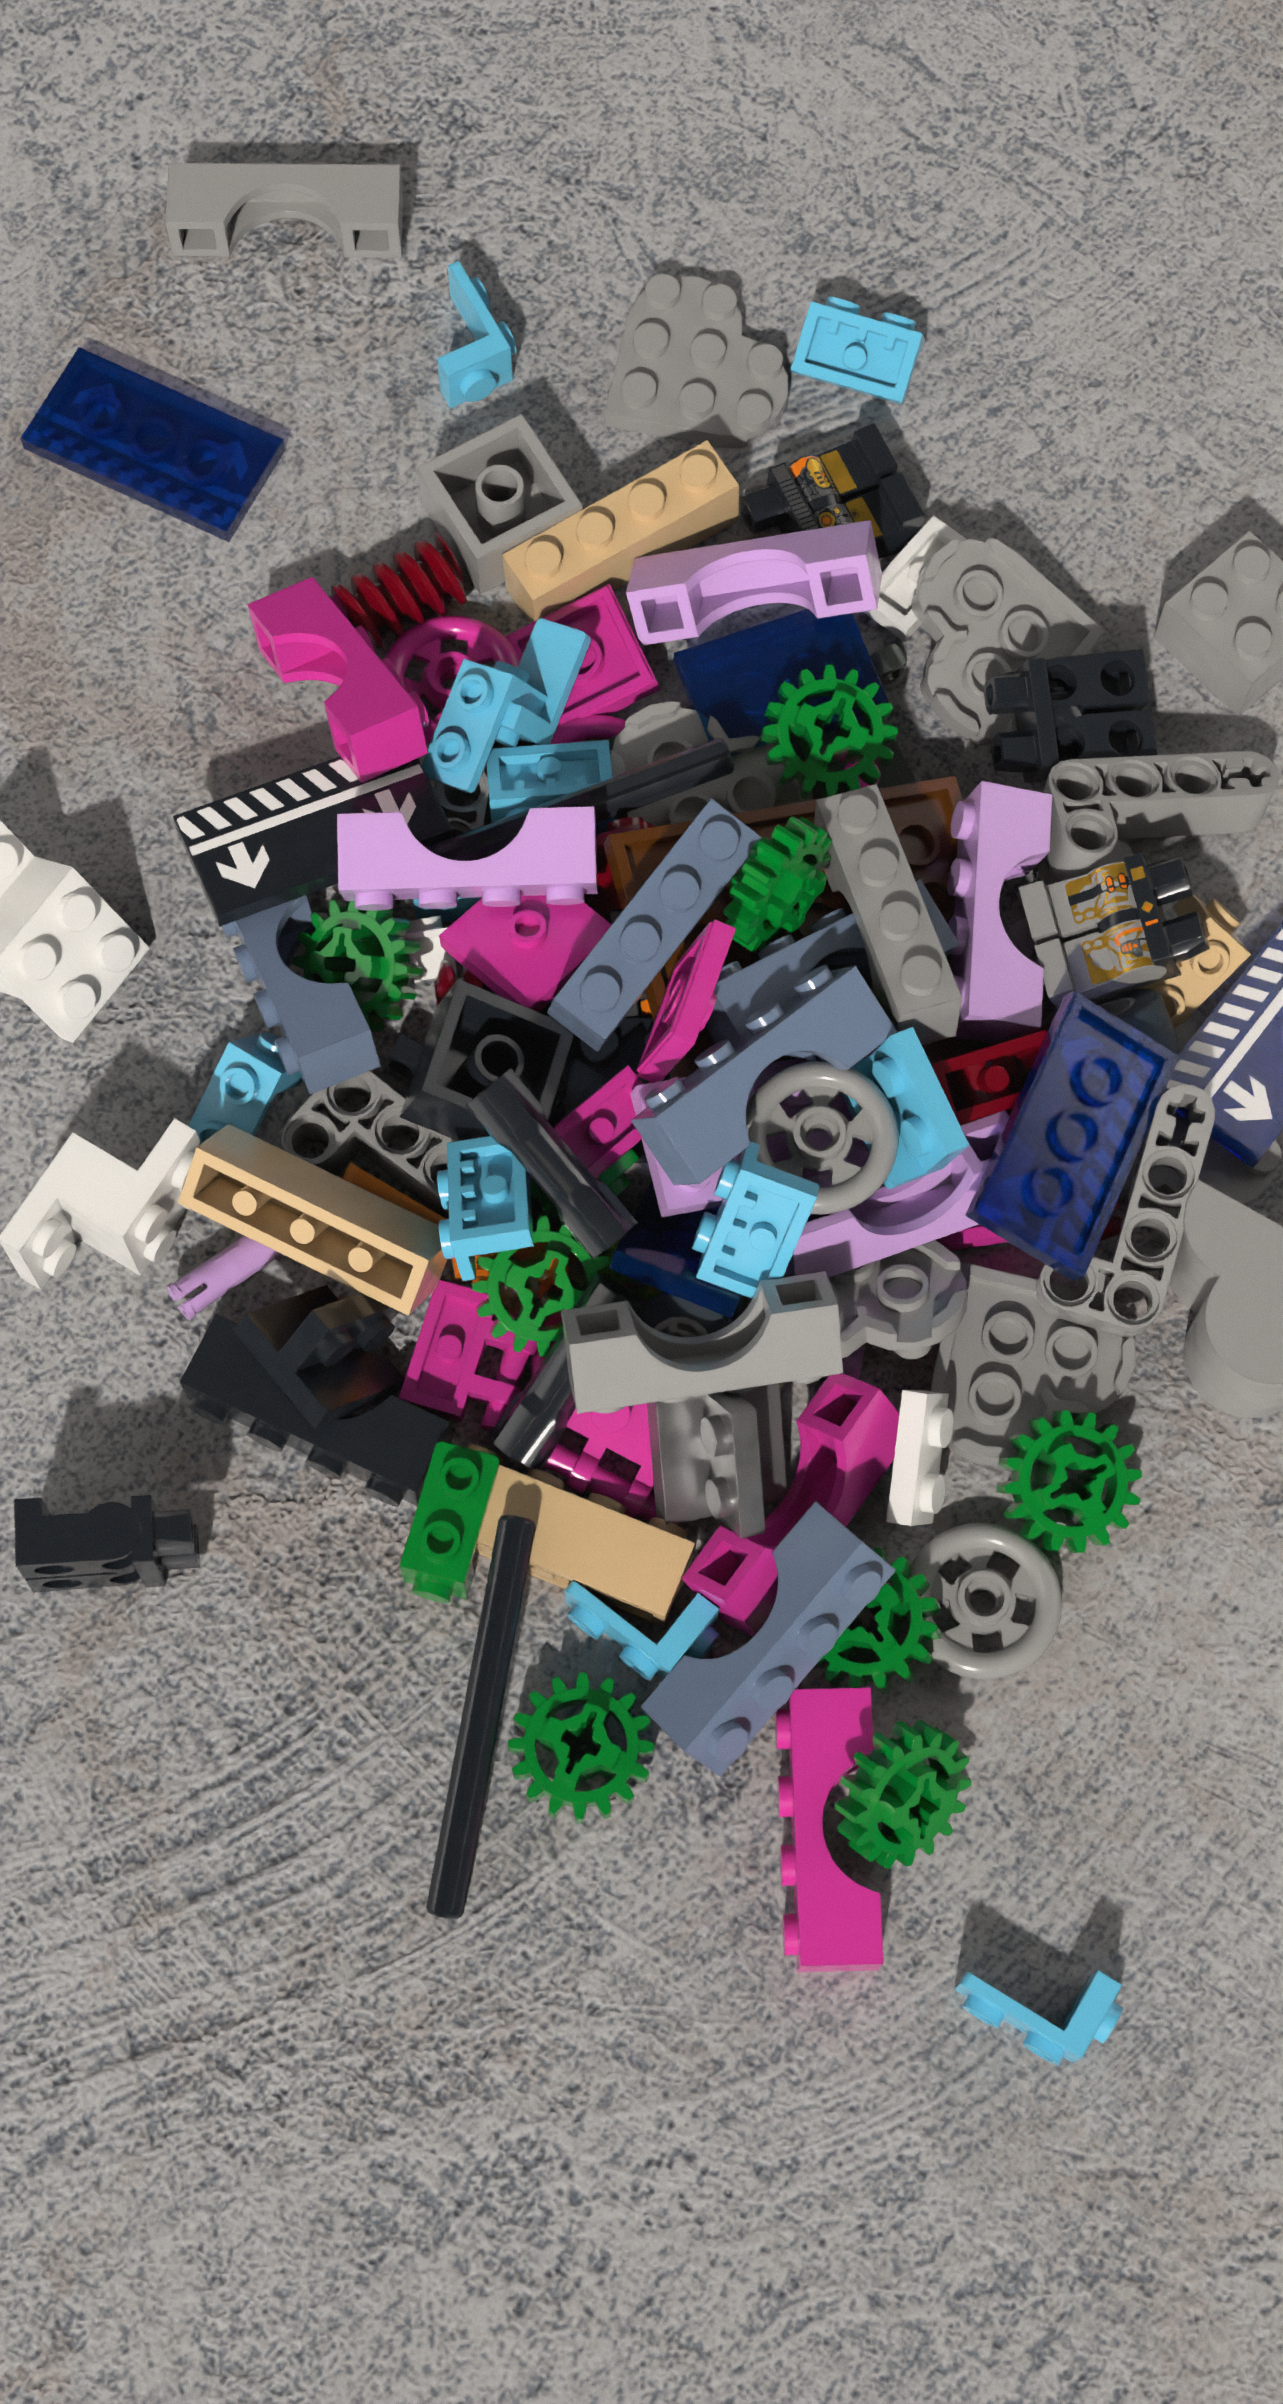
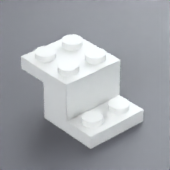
M0 821V992L22 999L61 1039L74 1042L150 948L73 867L34 856Z
M174 1118L138 1171L72 1132L0 1234V1244L20 1278L42 1290L51 1276L57 1278L67 1269L76 1252V1245L74 1243L77 1238L140 1276L151 1261L155 1264L159 1263L166 1256L175 1240L176 1231L173 1230L187 1209L193 1212V1210L179 1204L178 1201L196 1147L201 1144L197 1131Z

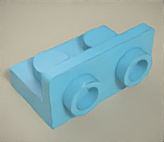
M828 296L825 305L810 301L790 371L793 374L904 405L919 352H922L925 343L923 333L914 331L916 322L906 317L886 312L883 313L881 321L859 315L861 306L836 297Z
M609 740L491 749L487 759L491 823L613 778ZM615 817L597 823L596 835L608 832L607 824L614 821Z
M913 1027L890 1035L870 1057L860 1060L851 1067L864 1074L880 1088L889 1101L896 1117L899 1144L894 1166L884 1182L885 1187L888 1189L896 1188L943 1169L970 1146ZM841 1092L854 1119L862 1108L855 1100ZM864 1141L870 1153L872 1144Z
M491 1136L447 1143V1170L437 1172L441 1205L444 1210L449 1209V1219L439 1220L440 1243L444 1258H455L462 1281L476 1279V1255L534 1246L530 1174L511 1151L497 1144Z
M749 1141L750 1146L743 1150L739 1161L732 1159L723 1166L714 1190V1195L723 1198L717 1215L708 1212L704 1213L691 1249L702 1253L696 1278L753 1299L760 1281L783 1278L817 1199L820 1184L758 1162L757 1157L760 1145Z

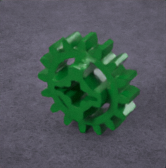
M826 665L820 680H815L813 674L808 669H804L798 678L799 689H796L787 682L780 686L778 696L784 704L769 702L765 716L776 724L763 727L761 741L773 743L776 746L767 753L765 761L767 765L782 763L785 766L779 780L783 786L791 783L795 778L801 781L800 797L806 799L811 794L813 788L822 789L823 798L836 795L838 788H843L844 792L860 789L859 779H862L869 785H875L881 774L874 764L888 766L893 758L894 752L882 745L893 742L898 734L897 727L883 725V721L890 716L893 706L891 703L879 705L874 703L873 699L879 689V685L876 682L868 685L863 690L856 686L858 671L852 669L847 674L845 680L836 679L833 665ZM819 697H832L830 701L815 707L805 703ZM852 707H855L860 712L868 729L859 726ZM837 714L839 718L835 725V728H837L835 739L832 744L828 745L825 753L822 755L819 751L823 743L821 740L823 730L826 724H830L833 715ZM790 739L800 743L807 759L806 763L796 754ZM842 761L854 765L843 771L826 772L828 767Z
M793 816L790 817L785 828L779 824L774 828L771 840L763 837L751 847L750 855L742 869L731 880L729 895L734 900L724 909L723 913L728 917L725 924L736 928L732 940L754 953L757 949L761 951L771 941H776L783 937L785 929L792 933L804 923L807 911L816 897L823 892L827 880V875L821 872L831 860V856L826 852L832 845V840L827 837L828 833L803 817L798 820Z
M332 900L329 902L330 914L314 912L310 916L312 924L316 929L313 934L299 932L297 939L307 948L305 955L292 957V964L304 968V977H302L304 979L327 984L349 983L370 1031L381 1032L384 1030V1019L400 1020L404 1016L398 1004L399 1000H415L417 993L407 984L409 977L422 975L423 968L410 964V955L416 953L421 948L420 943L404 940L403 936L411 924L407 919L392 918L394 907L388 910L366 911L355 909V901Z
M539 1212L536 1219V1228H533L534 1243L545 1242L541 1253L524 1260L511 1257L519 1249L496 1252L494 1256L490 1254L477 1255L476 1263L487 1270L488 1274L485 1277L473 1279L472 1290L479 1293H488L489 1298L478 1304L476 1311L479 1317L496 1315L497 1319L490 1329L491 1335L495 1339L511 1331L514 1333L513 1351L520 1353L528 1340L536 1341L540 1357H546L550 1349V1341L558 1340L562 1334L563 1323L541 1326L544 1318L562 1309H573L594 1276L598 1274L597 1271L609 1264L610 1260L606 1252H602L592 1259L562 1222L559 1224L558 1229L550 1228L546 1213ZM570 1251L578 1257L584 1266L587 1281L586 1287L570 1280L566 1273L565 1267L569 1260ZM552 1262V1277L559 1289L556 1293L545 1291L541 1299H537L534 1306L532 1286L526 1280L529 1276L540 1278L545 1269L549 1270ZM499 1281L517 1291L520 1304L516 1317L506 1309L501 1300Z
M1069 1410L1054 1411L1052 1426L1044 1417L1030 1419L1029 1425L1033 1434L1032 1437L1024 1434H1013L1009 1439L1012 1445L1019 1451L1016 1458H999L998 1465L1011 1472V1481L996 1485L997 1492L1012 1494L1014 1498V1503L1003 1512L1005 1517L1010 1519L1024 1517L1026 1522L1020 1533L1027 1539H1035L1043 1532V1549L1048 1551H1059L1065 1539L1069 1553H1085L1087 1545L1086 1536L1094 1545L1106 1546L1110 1543L1109 1534L1106 1529L1107 1526L1116 1529H1126L1130 1524L1120 1512L1123 1505L1140 1504L1141 1498L1127 1491L1128 1482L1142 1478L1141 1470L1126 1469L1124 1460L1135 1451L1133 1445L1115 1446L1113 1444L1119 1429L1115 1424H1104L1095 1430L1096 1414L1092 1412H1080L1075 1423H1073ZM1063 1437L1082 1440L1095 1451L1091 1454H1078L1072 1444L1066 1443ZM1036 1460L1038 1467L1033 1484L1030 1485L1031 1470ZM1087 1469L1078 1474V1479L1071 1483L1073 1493H1053L1060 1489V1484L1068 1479L1066 1470ZM1106 1479H1108L1106 1496L1102 1502L1101 1496ZM1055 1508L1062 1509L1066 1518L1072 1519L1075 1525L1065 1526L1049 1519L1043 1512Z
M874 1548L873 1551H875L880 1557H882L887 1562L886 1555L883 1552V1550L881 1548ZM900 1556L893 1562L891 1566L896 1571L886 1581V1584L881 1587L878 1595L864 1607L865 1611L869 1610L875 1616V1620L879 1625L877 1629L883 1636V1641L879 1642L872 1632L868 1634L857 1616L836 1640L833 1648L813 1667V1669H817L829 1663L824 1678L832 1686L836 1687L848 1676L850 1688H866L867 1681H874L879 1691L885 1695L890 1693L889 1677L898 1674L908 1684L914 1681L913 1673L908 1666L914 1659L925 1664L931 1663L933 1658L923 1647L924 1640L941 1639L942 1632L939 1627L927 1621V1617L941 1611L940 1604L936 1598H920L928 1590L930 1583L923 1573L907 1580L911 1564L905 1557ZM908 1611H911L910 1629L905 1641L900 1646L898 1643L900 1624L906 1619ZM858 1653L878 1655L881 1661L863 1664L844 1658L847 1656L851 1659Z
M580 1672L576 1681V1688L568 1690L559 1676L552 1678L553 1696L546 1699L542 1694L533 1690L529 1694V1701L535 1710L534 1714L530 1716L524 1713H516L513 1718L514 1725L525 1732V1736L508 1740V1750L515 1755L525 1756V1760L512 1768V1774L515 1780L532 1778L533 1783L526 1792V1799L533 1803L544 1795L549 1797L548 1814L552 1818H556L565 1805L573 1807L576 1823L583 1824L587 1807L596 1806L604 1820L611 1817L610 1800L616 1796L628 1805L634 1801V1794L628 1785L630 1780L645 1783L648 1781L650 1772L643 1765L637 1763L638 1758H647L654 1755V1743L638 1739V1735L650 1728L649 1716L632 1718L629 1713L636 1704V1696L631 1692L617 1701L612 1697L614 1680L607 1677L599 1690L589 1688V1679L586 1672ZM584 1705L581 1714L563 1721L552 1717L556 1712L566 1707ZM610 1715L619 1723L624 1732L627 1752L621 1750L620 1746L611 1743L605 1728ZM591 1723H593L592 1744L593 1749L598 1754L596 1756L585 1754L581 1758L580 1763H575L572 1772L569 1774L571 1770L570 1746L565 1742L567 1739L572 1742H578L583 1733L587 1734ZM536 1743L541 1745L542 1749L554 1754L558 1766L553 1781L545 1775L538 1763ZM600 1774L612 1779L609 1783L598 1789L578 1791L582 1781Z
M919 1719L912 1728L902 1721L895 1722L892 1738L890 1739L879 1732L873 1735L874 1750L869 1755L857 1751L853 1756L856 1764L859 1766L856 1774L842 1776L840 1780L841 1784L850 1789L848 1796L835 1803V1810L846 1817L837 1828L839 1833L850 1840L848 1846L868 1861L872 1862L874 1860L886 1869H890L895 1860H898L906 1867L911 1866L917 1849L922 1850L927 1855H931L934 1852L933 1838L939 1832L946 1836H950L953 1832L948 1822L951 1813H961L966 1808V1805L959 1801L957 1797L959 1792L971 1786L972 1779L960 1772L970 1762L968 1756L957 1749L960 1743L939 1728H933ZM926 1758L929 1761V1766L926 1764ZM877 1823L882 1824V1830H879Z

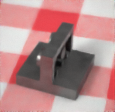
M779 1383L758 1386L745 1393H729L725 1391L692 1396L679 1403H663L660 1401L647 1403L656 1517L663 1519L667 1525L669 1523L680 1524L714 1516L716 1519H720L741 1539L766 1533L763 1504L782 1500L787 1494Z

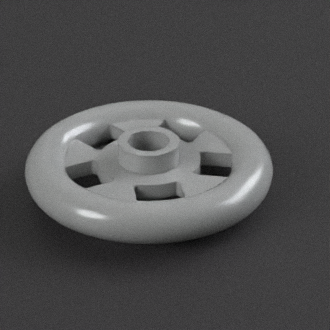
M826 1061L804 1062L787 1067L765 1081L754 1093L746 1107V1126L749 1141L760 1145L757 1157L758 1162L801 1178L804 1168L813 1171H832V1186L819 1188L817 1199L810 1214H832L857 1206L871 1197L882 1186L894 1166L898 1151L899 1133L893 1109L880 1088L864 1074L853 1068L838 1070ZM804 1090L813 1105L800 1110L793 1118H789L780 1103L791 1094ZM839 1092L851 1097L862 1108L852 1121L848 1122L841 1112L829 1106ZM821 1130L830 1136L832 1142L824 1149H815L808 1144L806 1138L811 1132ZM785 1134L787 1148L792 1158L773 1163L768 1152L766 1138ZM853 1138H858L872 1144L869 1157L862 1168L844 1161L850 1152Z
M992 1523L959 1525L940 1533L930 1540L920 1550L911 1564L907 1580L923 1573L930 1583V1587L920 1598H936L938 1603L948 1601L951 1614L959 1624L958 1627L941 1633V1639L924 1640L923 1647L931 1655L932 1660L944 1669L973 1679L1007 1677L1033 1664L1052 1642L1059 1626L1062 1611L1059 1581L1055 1570L1045 1554L1035 1543L1022 1536L1021 1533ZM994 1551L1007 1555L1020 1565L1012 1580L1009 1581L1000 1572L987 1568L986 1564ZM959 1554L971 1569L961 1574L954 1584L950 1585L938 1571L946 1561ZM975 1592L989 1594L994 1603L993 1609L987 1613L977 1612L970 1604V1596ZM1017 1595L1035 1599V1612L1030 1626L1011 1621ZM908 1611V1614L906 1615V1621L909 1626V1629L911 1624V1611ZM933 1616L927 1617V1621L936 1625ZM997 1631L1000 1633L1002 1650L992 1653L974 1652L972 1633L991 1634Z

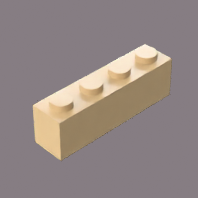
M706 440L502 554L506 590L529 624L607 584H610L613 591L629 582L635 558L688 550L739 521V484L711 444Z
M227 1124L196 1147L178 1201L179 1204L408 1316L437 1288L447 1261L443 1256L439 1225L230 1124Z
M470 1444L468 1446L469 1449L497 1456L500 1463L474 1553L491 1559L498 1520L502 1515L508 1514L529 1518L535 1523V1532L527 1574L563 1589H566L574 1580L606 1606L665 1629L684 1582L681 1578L689 1569L694 1558L695 1543L685 1539L687 1532L674 1523L666 1525L663 1519L655 1517L650 1518L649 1523L646 1524L624 1515L625 1506L609 1497L590 1493L586 1500L564 1491L565 1483L549 1473L537 1469H529L527 1475L504 1467L505 1460L497 1453L478 1445Z

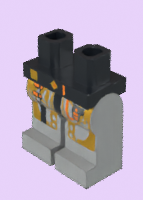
M1141 852L1123 858L1124 862L1106 864L1095 868L1088 874L1046 886L1042 880L1018 887L1031 936L1036 943L1034 947L1039 965L1044 968L1043 980L1048 998L1061 1016L1145 987L1160 978L1165 981L1180 976L1182 973L1179 962L1188 960L1210 949L1202 920L1197 911L1166 921L1162 905L1194 895L1186 865L1181 857L1148 864Z

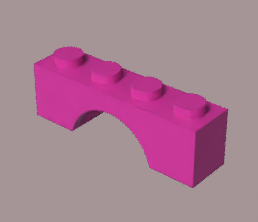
M312 576L247 604L259 651L283 683L316 680L340 686L324 701V706L335 750L361 783L428 754L423 727L429 725V718L421 698L415 691L407 693L404 690L392 662L388 658L382 660L378 658L367 632L362 626L355 628L352 626L347 612L336 594L328 596Z
M844 1373L828 1376L796 1420L800 1436V1458L797 1472L782 1502L765 1518L766 1533L741 1539L730 1528L719 1526L681 1578L696 1595L697 1593L701 1594L719 1608V1620L752 1637L758 1633L768 1619L777 1595L778 1572L772 1554L773 1550L815 1501L843 1525L847 1526L894 1460L899 1412L881 1389Z
M871 1688L795 1689L786 1702L787 1708L778 1709L775 1712L776 1749H788L789 1776L777 1777L779 1817H791L792 1844H780L781 1886H793L794 1913H783L784 1956L796 1955L797 1972L879 1970L884 1964L880 1893L859 1885L841 1871L828 1851L822 1826L824 1805L829 1794L840 1783L842 1776L852 1774L859 1768L853 1758L855 1753L859 1751L869 1755L874 1750Z

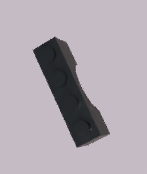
M215 1314L180 1380L187 1399L191 1400L189 1408L193 1412L216 1424L224 1425L226 1419L229 1418L250 1428L247 1435L255 1442L271 1450L282 1452L285 1445L308 1455L305 1462L310 1467L331 1478L341 1479L344 1472L366 1482L364 1490L368 1494L386 1504L399 1507L402 1500H405L415 1506L418 1505L435 1445L438 1442L451 1444L453 1440L451 1423L390 1395L380 1405L365 1414L349 1419L334 1420L313 1428L233 1331L238 1323Z

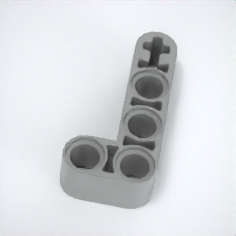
M1252 751L1061 761L1052 767L1042 792L1052 794L1050 852L1045 856L1049 872L1056 882L1088 874L1095 868L1108 864L1117 839L1228 834L1252 831L1260 825L1279 783V770L1275 763L1267 756Z
M371 1071L313 1093L283 1128L281 1144L284 1151L335 1176L346 1167L358 1152H361L435 1213L449 1219V1209L444 1210L442 1208L438 1186L434 1181L438 1171L447 1170V1143L456 1142L457 1140L400 1118L405 1098ZM358 1094L370 1099L368 1105L360 1111L346 1112L338 1107L341 1101L350 1095ZM400 1132H408L418 1138L415 1145L403 1151L393 1150L386 1143L390 1137ZM321 1140L328 1144L326 1151L319 1157L310 1159L297 1155L299 1147L306 1141Z
M1181 1084L1171 1087L1161 1096L1150 1117L1110 1262L1081 1253L1079 1257L1074 1252L1060 1253L1072 1268V1272L1082 1279L1084 1285V1295L1074 1301H1065L1058 1298L1051 1290L1049 1284L1050 1276L1059 1270L1048 1260L1036 1282L1038 1302L1048 1314L1059 1319L1126 1337L1142 1334L1157 1319L1163 1307L1184 1232L1183 1218L1185 1206L1192 1189L1198 1181L1215 1121L1214 1104L1204 1090L1194 1085ZM1178 1107H1184L1189 1110L1188 1120L1192 1123L1182 1137L1179 1148L1167 1146L1173 1136L1176 1125V1118L1172 1115ZM1158 1166H1167L1175 1170L1181 1180V1190L1172 1195H1165L1155 1191L1148 1179L1149 1171ZM1140 1227H1150L1156 1230L1163 1238L1164 1252L1155 1257H1146L1139 1254L1132 1245L1131 1232ZM1124 1288L1140 1292L1147 1303L1146 1315L1136 1320L1121 1316L1113 1303L1114 1293Z

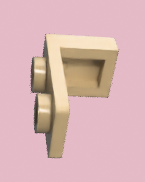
M1192 895L1180 899L1172 907L1178 917L1195 911L1198 912L1210 949L1188 960L1179 962L1182 975L1165 981L1160 978L1152 984L1139 988L1152 989L1161 994L1174 1029L1181 1025L1251 955L1234 933V930L1241 923L1215 898L1205 905L1198 897Z

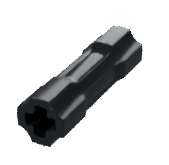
M511 1068L466 1104L467 1108L495 1142L512 1152L556 1206L560 1221L592 1259L610 1248L637 1223L611 1189L604 1182L590 1174L549 1124L542 1105Z
M596 1274L573 1309L628 1301L640 1318L646 1307L642 1304V1299L628 1287L614 1281L607 1275ZM562 1332L526 1388L515 1395L490 1433L494 1438L493 1444L508 1457L523 1463L529 1468L541 1467L565 1431L567 1419L575 1408L569 1381L564 1332Z

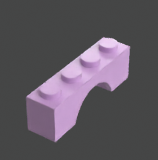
M871 520L638 557L634 559L626 595L639 644L642 646L699 637L705 629L720 618L738 610L762 604L789 603L803 606L809 609L817 618L878 609L882 572Z
M981 781L964 801L957 803L951 821V835L953 838L958 839L957 858L953 861L950 868L947 889L950 896H955L954 916L949 920L948 926L959 942V945L950 953V969L962 996L955 1038L997 1045L1036 1033L1041 1028L1044 968L1025 957L1009 939L1000 917L999 898L1005 881L1028 875L1050 852L1052 794Z
M594 806L530 808L521 830L505 848L489 857L473 861L447 859L425 848L411 833L401 812L337 814L338 889L345 901H355V909L388 910L393 908V900L418 899L419 907L445 909L456 907L457 898L482 897V904L484 906L510 907L520 905L521 896L546 895V903L575 905L585 902L584 894H598Z
M1005 1110L961 1125L960 1127L970 1146L943 1169L893 1189H888L887 1187L879 1188L864 1202L845 1211L832 1214H810L785 1272L790 1277L826 1271L829 1278L1004 1216L1006 1214L995 1182L1023 1174L1033 1177L1034 1153ZM827 1172L806 1179L820 1184L819 1188L832 1186V1178ZM1033 1186L1021 1189L1029 1195H1033ZM1015 1204L1017 1211L1023 1209L1022 1207Z

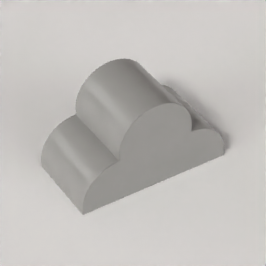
M1198 1179L1185 1206L1183 1218L1184 1232L1169 1282L1173 1292L1180 1301L1190 1310L1197 1313L1188 1329L1184 1343L1183 1355L1186 1372L1193 1387L1200 1396L1216 1409L1241 1418L1267 1417L1283 1410V1226Z

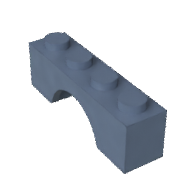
M711 798L556 995L547 1013L598 1052L691 930L743 867L750 855L751 847L762 837Z
M919 879L916 881L944 954L947 957L959 945V942L923 882ZM843 908L837 909L822 917L810 927L813 934L797 942L789 934L763 948L758 953L760 961L742 969L738 961L722 967L713 992L717 995L716 1003L705 1026L713 1042L716 1044L728 1039L730 1043H733L749 1031L744 1022L751 1015L773 1002H778L782 1006L798 994L793 985L804 975L822 965H827L829 969L856 966L860 974L871 979L865 946L854 914L852 913L847 916Z
M307 895L221 927L226 938L238 935L242 945L234 947L233 951L246 983L257 979L260 983L262 990L253 993L266 1028L269 1029L278 1025L283 1036L275 1039L274 1043L288 1076L300 1072L309 1094H313L378 1068L381 1065L370 1028L349 983H318L304 979L289 969L292 957L301 945V942L297 939L299 932L313 934L316 930L310 916L312 912Z
M822 965L810 971L793 985L798 994L782 1006L778 1002H773L761 1008L744 1022L749 1031L733 1043L725 1039L712 1045L695 1059V1063L699 1068L683 1081H680L678 1077L671 1078L645 1096L644 1100L648 1107L632 1118L631 1121L673 1185L702 1183L750 1146L746 1126L748 1097L754 1082L770 1063L785 1055L804 1062L826 1061L838 1070L850 1069L885 1042L890 1035L897 1032L856 966L830 971L827 965Z
M816 1501L772 1552L778 1572V1590L772 1611L758 1633L744 1646L723 1657L697 1659L684 1655L641 1706L684 1752L720 1777L733 1761L743 1754L750 1741L773 1714L788 1701L796 1687L818 1661L833 1648L836 1640L864 1607L878 1595L881 1587L896 1571Z

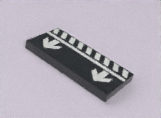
M341 756L173 816L177 833L219 927L338 884L337 814L401 812L411 833L424 847L453 837V829L418 758L361 783Z

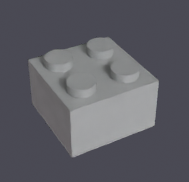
M522 414L417 467L421 505L480 595L505 582L502 554L582 510L581 502Z
M1250 530L1165 602L1154 635V639L1239 717L1283 679V560Z

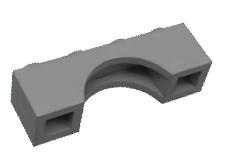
M197 160L189 163H169L165 223L172 255L230 257L241 238L256 226L275 219L296 218L317 224L329 232L338 243L345 258H402L404 199L400 165L382 164L379 162L326 164L319 161H311L304 164H269L263 161L210 163Z
M877 784L816 800L814 824L828 833L827 837L832 840V845L826 852L831 856V860L823 869L827 875L832 892L840 891L853 911L868 958L874 996L897 1030L896 1033L913 1027L921 1045L956 1036L962 996Z
M826 1271L760 1281L751 1303L735 1321L721 1330L698 1337H676L656 1331L637 1316L628 1301L561 1311L569 1381L577 1414L593 1411L597 1413H613L626 1406L659 1401L663 1403H679L692 1396L725 1391L729 1393H745L758 1386L790 1381L795 1383H811L823 1376L843 1374L839 1308Z

